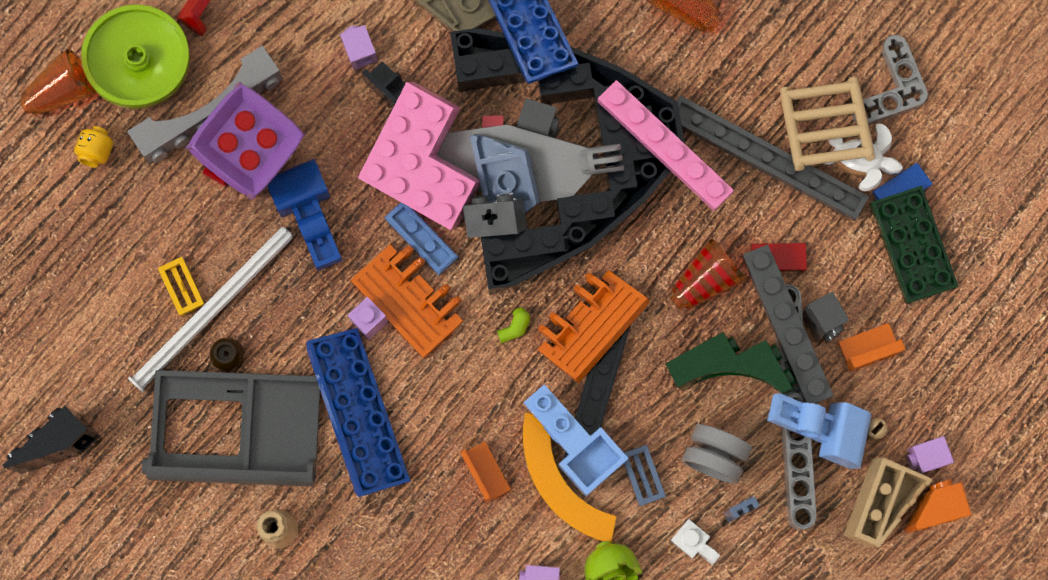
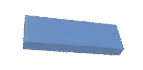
M402 202L384 217L438 276L459 259L454 251L414 209Z

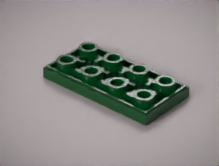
M922 186L870 203L905 304L959 287Z

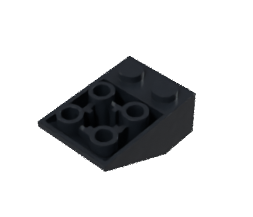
M66 406L59 407L48 416L49 421L42 428L38 427L28 435V441L21 448L17 447L7 455V461L2 466L5 469L23 474L80 456L101 435L78 412Z

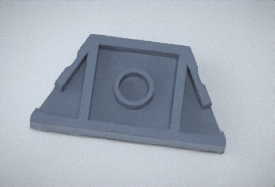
M480 134L470 136L483 196H488V200L497 199V195L513 193V197H523L525 214L540 203L528 149Z

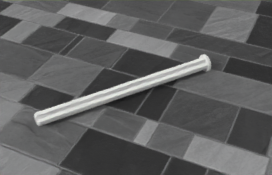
M280 228L132 378L129 376L128 379L144 393V388L155 378V371L163 370L293 239L292 234L286 228Z

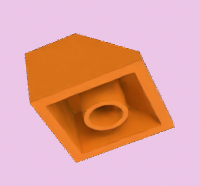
M950 479L929 486L930 492L922 494L904 529L905 533L908 534L971 516L962 483L953 484Z

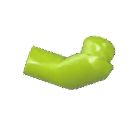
M521 307L515 309L511 325L497 331L501 344L525 334L530 322V315L526 309Z

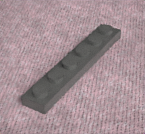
M765 245L743 254L744 264L804 403L817 404L832 398L834 395L769 246Z

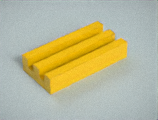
M183 257L158 268L180 317H184L187 313H192L197 308H202L205 305ZM176 266H181L197 302L192 303ZM170 269L187 304L184 308L166 272Z

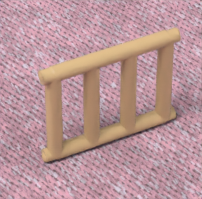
M851 77L848 82L794 90H789L788 87L780 89L792 160L796 171H802L805 168L804 166L859 158H865L866 161L875 159L874 147L857 77ZM848 92L851 94V104L794 112L792 100ZM855 114L857 125L798 133L796 122ZM853 136H860L862 147L810 155L802 154L801 144Z

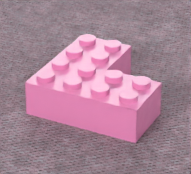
M406 82L358 178L449 230L458 228L464 217L463 206L472 202V198L481 185L480 179L437 156L460 107L415 82Z

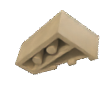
M886 458L872 459L843 536L868 547H880L901 521L900 518L910 506H913L917 501L916 498L926 486H929L933 479Z

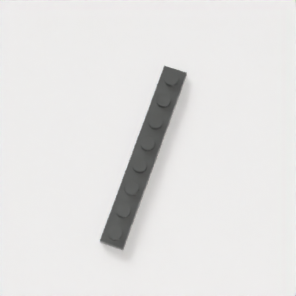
M681 95L679 96L677 102L683 130L854 222L856 221L869 196L811 165L804 166L805 168L802 171H796L791 154Z

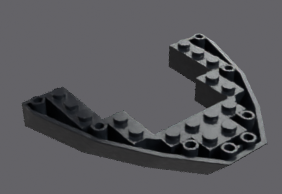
M479 28L450 32L459 92L526 82L503 32ZM573 47L571 49L578 62V66L537 81L540 103L546 105L593 98L601 146L621 144L620 150L602 152V156L611 154H622L623 160L604 163V166L623 164L624 171L605 173L608 191L557 198L560 225L527 229L518 234L481 237L489 296L513 287L593 247L640 207L671 172L597 102V99L617 80L685 144L678 102L627 70Z

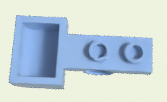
M545 384L523 402L543 425L552 439L568 454L559 463V467L585 496H588L629 459L601 427L590 436Z
M779 393L773 394L768 421L820 442L819 457L848 469H859L862 465L872 414L846 402L830 404L828 413H826V408L813 403H802Z

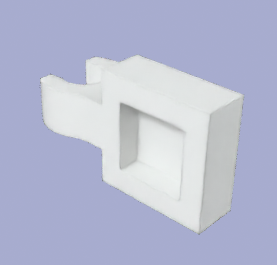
M689 519L671 539V542L691 559L698 553L713 565L720 557L714 549L705 544L710 536Z

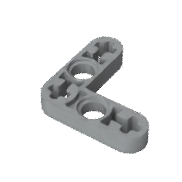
M899 35L888 37L882 46V54L896 88L863 99L866 111L874 109L876 106L874 102L877 103V110L872 111L867 118L868 125L918 109L927 99V89L906 40ZM892 43L895 47L900 46V49L898 51V56L900 60L896 63H894L898 58L896 52L894 50H889ZM900 66L910 68L911 77L902 78L899 76L898 68ZM912 90L915 94H920L917 101L914 98L907 99L904 102L905 106H903L902 99L908 97ZM892 98L895 100L897 108L892 111L885 109L883 100ZM852 114L853 120L857 123L855 114Z

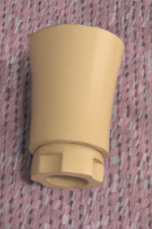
M268 511L260 516L257 522V531L266 545L275 549H281L294 542L298 534V524L295 517L287 511ZM277 523L279 529L277 530V532L273 533L271 531L272 524Z

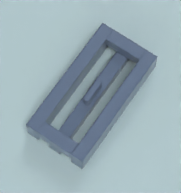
M647 445L625 452L624 454L628 458L633 456L647 498L643 499L628 459L624 466L639 507L665 498L666 495ZM640 453L644 454L658 493L656 495L652 494L638 455Z
M755 496L729 508L724 512V515L729 523L759 507Z

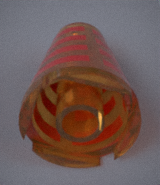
M711 238L672 287L673 295L670 298L680 310L683 307L690 310L743 283L747 278L718 243Z

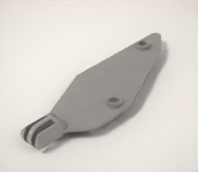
M508 124L449 132L437 153V156L479 179L470 139L471 135L480 134L529 150L540 202L574 196L594 174L624 171L623 164L599 167V164L623 160L622 154L598 156L597 154L620 150L621 144L588 148ZM480 185L477 191L482 193V188Z

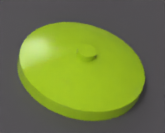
M126 5L105 13L91 26L82 45L81 60L84 73L90 85L102 98L117 106L135 109L159 104L179 89L188 73L190 51L183 30L171 16L151 6Z

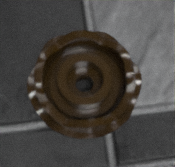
M229 337L217 340L210 349L211 363L214 367L225 372L233 370L243 361L242 345Z

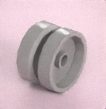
M696 424L691 439L697 446L687 447L681 461L700 473L737 485L743 470L735 462H746L753 447L727 432L707 425Z

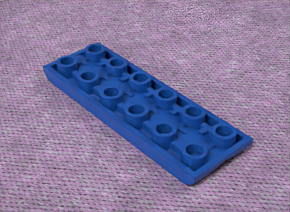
M488 0L526 83L530 84L555 73L578 66L574 53L548 0Z
M358 328L308 340L306 342L307 353L357 496L362 497L410 482Z

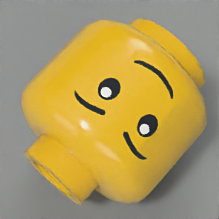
M93 126L92 129H84L80 132L74 147V153L78 156L77 160L80 163L97 168L98 165H103L108 161L114 142L108 136L107 130Z

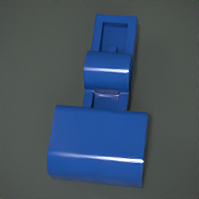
M315 158L278 173L267 185L281 218L294 213L317 271L343 261L319 205V202L331 196Z

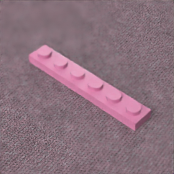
M617 80L597 99V102L714 212L733 194L734 190Z

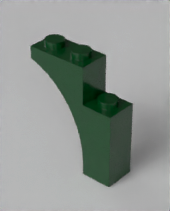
M722 332L665 363L677 387L682 391L710 378L744 376L760 380L785 396L795 392L792 387L796 383L789 368L783 370L779 363V360L783 359L775 344L770 346L766 340L737 355L740 348L733 336L728 338Z

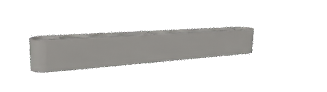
M787 284L786 287L793 298V303L803 324L800 291L797 287ZM775 336L776 346L783 359L779 360V363L783 370H785L789 366ZM792 386L795 392L788 397L804 403L798 387ZM781 427L787 519L793 529L802 531L813 526L816 521L811 439L803 436L801 441H795L790 437V430ZM793 455H800L804 459L805 464L802 469L795 468L792 465L791 459ZM796 482L805 485L807 490L805 496L800 497L794 493L793 486ZM797 510H803L808 514L806 525H801L796 521L795 513Z

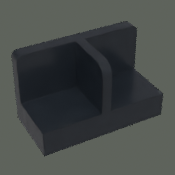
M382 61L370 73L365 69L362 72L364 82L393 109L406 83L402 80L400 73H394Z

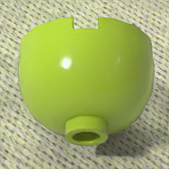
M610 541L602 542L596 546V549L587 557L584 568L586 580H638L637 573L642 574L641 566L633 551L625 545Z

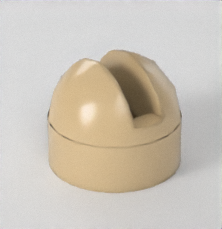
M872 418L867 437L871 440L884 438L888 432L887 423L881 418ZM878 423H881L882 428L876 433V435L873 434L871 431L878 425Z

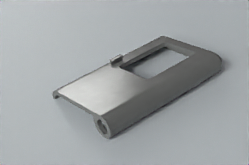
M156 370L151 446L148 457L143 458L142 474H145L148 480L314 487L320 408V388L316 376ZM171 399L240 402L242 404L239 454L236 456L166 453L164 446L168 401Z

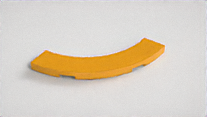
M525 412L523 423L524 454L528 471L540 496L560 519L580 533L598 541L612 542L616 516L592 507L570 489L554 461L550 435L533 414Z

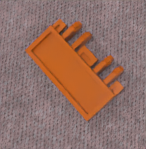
M389 244L350 281L385 314L388 322L425 359L463 323V320L456 313L447 321L444 319L461 303L462 299L456 296L438 311L434 305L448 294L450 286L444 284L430 296L434 290L419 274L409 282L408 279L426 261L422 257L418 258L405 271L401 272L397 267L412 255L414 249L411 246H407L398 254L392 245Z
M609 270L601 278L602 281L589 272L584 276L590 285L598 289L594 295L590 294L582 286L576 285L573 288L578 296L591 305L590 307L580 301L566 317L568 322L554 312L549 315L551 322L562 329L558 335L542 324L538 328V331L545 338L555 344L553 348L547 342H544L538 348V351L578 384L650 303L647 297Z

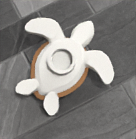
M876 124L875 127L877 140L873 143L874 160L866 161L865 158L824 164L830 165L835 163L851 175L865 177L859 185V189L862 191L872 190L881 183V171L889 175L899 174L903 170L900 162L892 157H883V154L892 144L891 133L883 124ZM842 138L828 140L829 144L833 146L830 152L862 147L860 138H850L844 141Z

